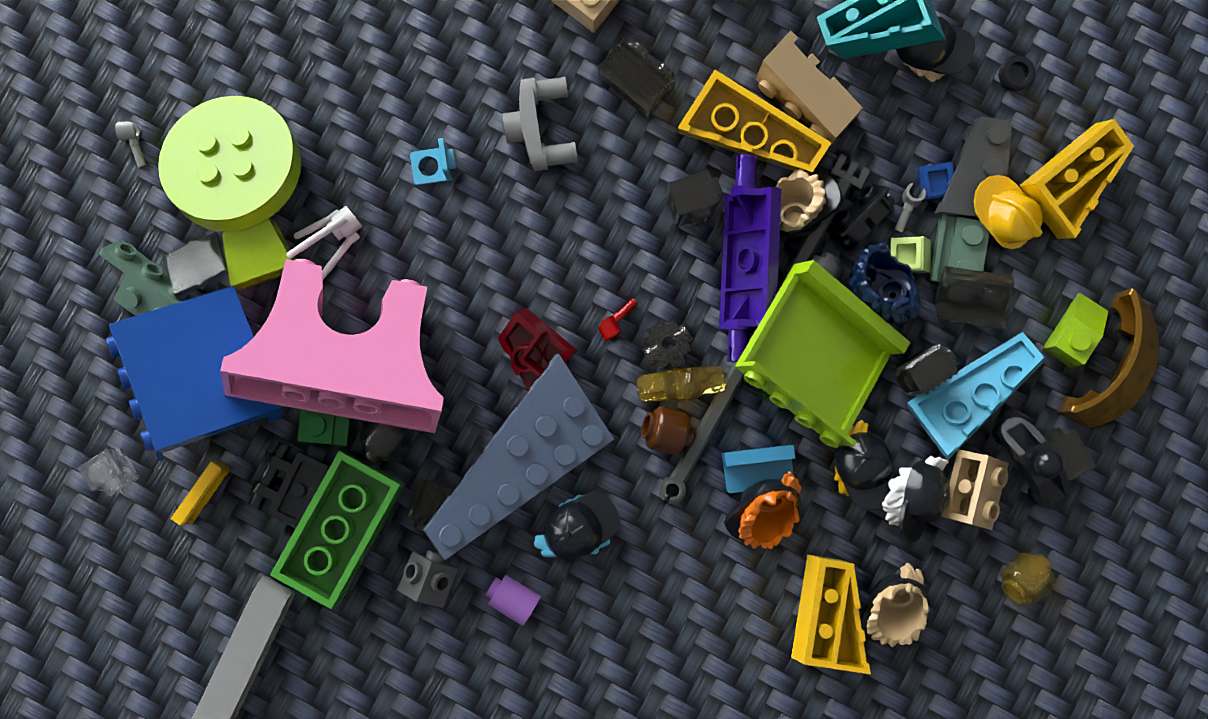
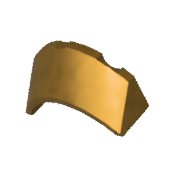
M1134 289L1116 293L1109 307L1112 311L1119 314L1121 323L1118 324L1117 331L1132 339L1107 389L1100 394L1090 389L1080 398L1065 397L1057 413L1086 428L1104 425L1129 411L1145 394L1155 374L1159 356L1158 330L1150 307Z

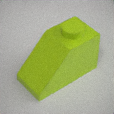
M1078 293L1042 350L1070 368L1085 365L1103 337L1109 311L1082 293Z

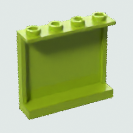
M812 260L793 265L736 363L735 368L745 375L744 380L747 383L766 391L770 395L769 399L775 405L788 409L795 414V420L799 424L812 428L819 433V439L826 445L833 448L855 446L857 441L848 435L851 427L889 357L892 354H904L910 341L817 262Z

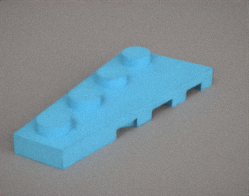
M1022 332L908 401V409L945 458L949 460L1042 365L1044 356Z

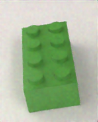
M339 451L270 576L330 609L340 605L406 483L348 451Z

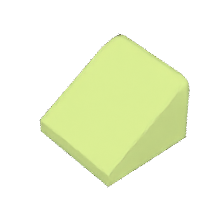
M924 236L891 238V256H895L901 263L908 264L912 273L931 272L930 239Z

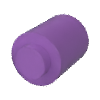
M505 575L503 580L496 577L486 593V596L491 598L488 603L489 606L522 626L525 625L541 598L539 594Z

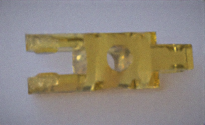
M695 366L664 370L659 373L641 375L636 383L639 399L645 402L695 398L725 390V378L722 367Z

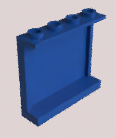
M234 286L109 324L112 336L106 338V342L112 358L120 356L123 367L117 369L121 383L124 389L130 387L135 397V399L129 400L135 421L143 419L146 431L140 432L147 453L155 451L158 461L164 460L162 455L164 452L266 417L268 423L282 419V406L224 395L220 372L223 358L238 351L254 338Z

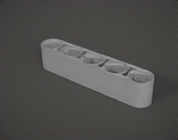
M264 576L258 581L191 719H236L292 603L295 591Z

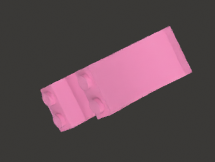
M286 259L276 301L266 322L255 337L245 346L223 358L220 372L224 395L435 433L444 397L435 389L428 378L420 350V326L427 286H421L418 282L408 279L401 281L392 280L382 299L380 319L376 325L364 333L346 335L332 330L321 319L323 303L322 266L315 265L314 262L307 259H296L295 261Z

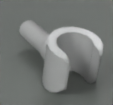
M130 121L117 122L115 131L118 140H129L138 168L146 166L139 146L140 127Z
M913 183L908 185L901 198L904 203L903 211L895 227V230L901 233L913 208L917 207L926 196V190L923 188L919 197L913 198L909 193Z

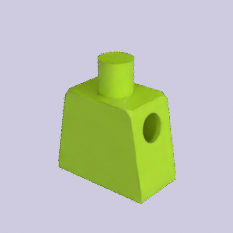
M271 218L247 229L224 231L222 234L229 282L231 286L238 290H243L282 276L285 260H296L295 256L293 258L287 257L286 254L291 249L278 225Z

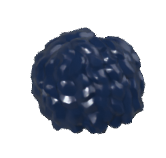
M881 242L878 245H868V248L861 251V255L851 271L848 288L888 324L894 322L896 325H903L908 319L917 317L920 311L919 290L914 284L915 277L908 264L901 263L895 256H891L890 249L886 243Z

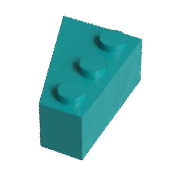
M846 0L817 17L826 45L842 59L946 39L931 0Z

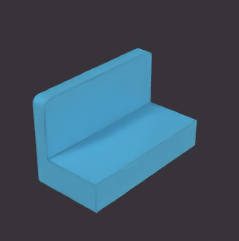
M794 445L722 453L726 491L728 493L744 492L745 489L759 481L766 479L782 480L784 475L788 474V471L793 473Z

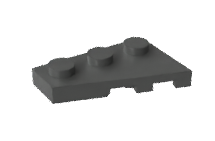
M982 116L975 119L960 153L961 158L950 181H948L946 193L934 214H946L948 216L979 220L975 213L973 202L975 191L979 184L989 176L1002 175L1008 177L1012 121Z

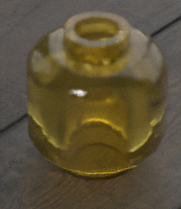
M1019 554L1001 572V580L1003 582L1001 587L1004 593L1018 604H1035L1054 586L1055 577L1051 571L1052 565L1040 554Z

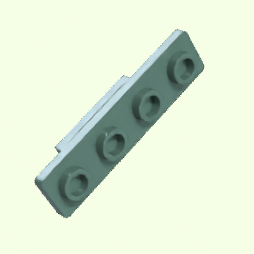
M123 240L107 245L100 251V256L125 273L114 300L135 316L198 297L187 285L177 281L165 272L160 265L150 261L138 252L133 245Z

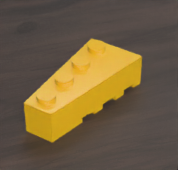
M717 70L713 71L678 126L679 134L740 154L756 155L758 160L792 171L802 169L809 176L831 145L830 141Z

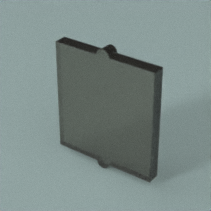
M216 231L196 241H189L188 245L166 255L173 294L177 299L198 288L204 289L207 284L228 274L220 238Z

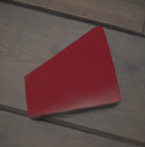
M528 308L515 312L498 337L504 352L511 358V367L515 375L520 374L528 392L534 382L540 378L549 366V362L555 354H559L567 365L577 352V349Z

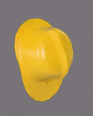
M994 175L987 177L979 184L973 201L975 213L980 222L1002 247L1008 249L1020 248L1028 240L1040 237L1043 234L1041 230L1043 212L1040 205L1034 199L1026 196L1013 180L1006 176Z

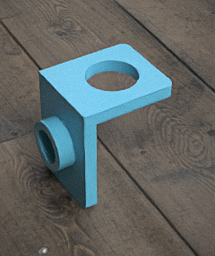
M444 138L438 139L439 148L410 153L415 185L453 180L451 169L457 168L455 152L453 148L448 149ZM431 157L437 160L438 170L434 175L425 176L420 172L419 165L424 158Z

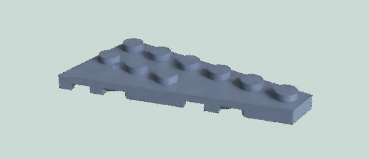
M555 354L549 362V366L540 378L534 382L519 406L515 407L485 447L484 452L476 463L469 468L451 496L447 497L423 529L444 560L614 440L559 354Z

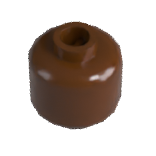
M663 406L656 408L653 412H648L641 428V437L645 439L649 449L669 455H677L684 447H689L695 433L694 428L690 427V419L686 413Z

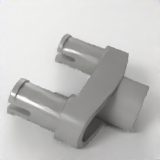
M565 77L535 81V78L521 79L520 111L502 114L507 144L525 143L534 172L548 170V166L578 162L575 142L545 146L540 140L535 105H539L538 101L567 98L568 91Z

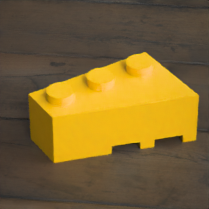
M1115 119L1095 123L1020 184L1019 187L1026 196L1034 199L1040 205L1043 212V220L1057 239L1076 238L1081 231V224L1088 213L1095 209L1099 202L1097 199L1107 183L1112 182L1134 145Z
M807 554L791 657L804 665L871 675L870 665L866 661L864 648L866 639L865 632L861 628L859 608L861 606L853 563Z

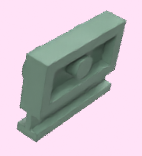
M946 214L939 216L929 282L944 283L945 285L973 290L981 288L989 231L980 220L958 216L951 217Z

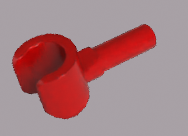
M633 298L614 315L605 318L599 325V331L604 340L607 341L622 332L617 322L621 321L638 305Z

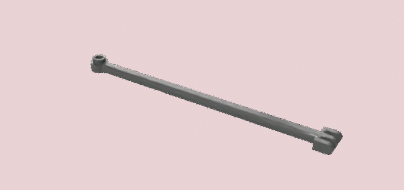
M841 153L829 175L836 179L835 182L841 189L842 200L844 201L851 188L857 191L861 189L871 170L864 167L859 173V177L854 176L853 174L859 165L854 160L847 171L841 169L847 159V156ZM837 212L823 220L815 232L804 236L778 283L777 293L794 264L811 260ZM753 329V332L749 334V341L756 329ZM736 362L731 366L699 423L691 445L685 448L670 477H666L660 482L658 492L663 501L668 496L666 487L669 484H676L679 492L676 496L670 497L668 503H679L684 498L686 493L685 483L744 380L745 375L735 368Z

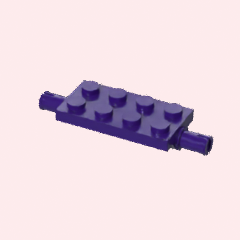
M751 154L736 156L735 186L732 187L730 195H725L719 329L729 331L728 357L726 361L736 363L749 343V332L757 329L775 298L778 289L782 189L776 187L759 188L756 186L758 156Z

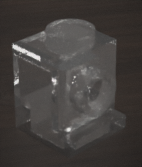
M106 449L77 467L91 491L105 490L108 496L115 494L139 479L138 474L122 449Z

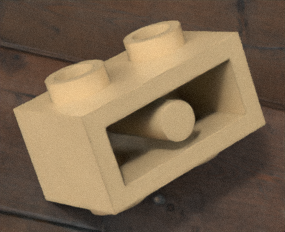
M958 449L949 483V501L941 517L992 530L994 522L999 516V501L1002 488L1005 487L1008 480L1007 468L1009 463L988 455Z

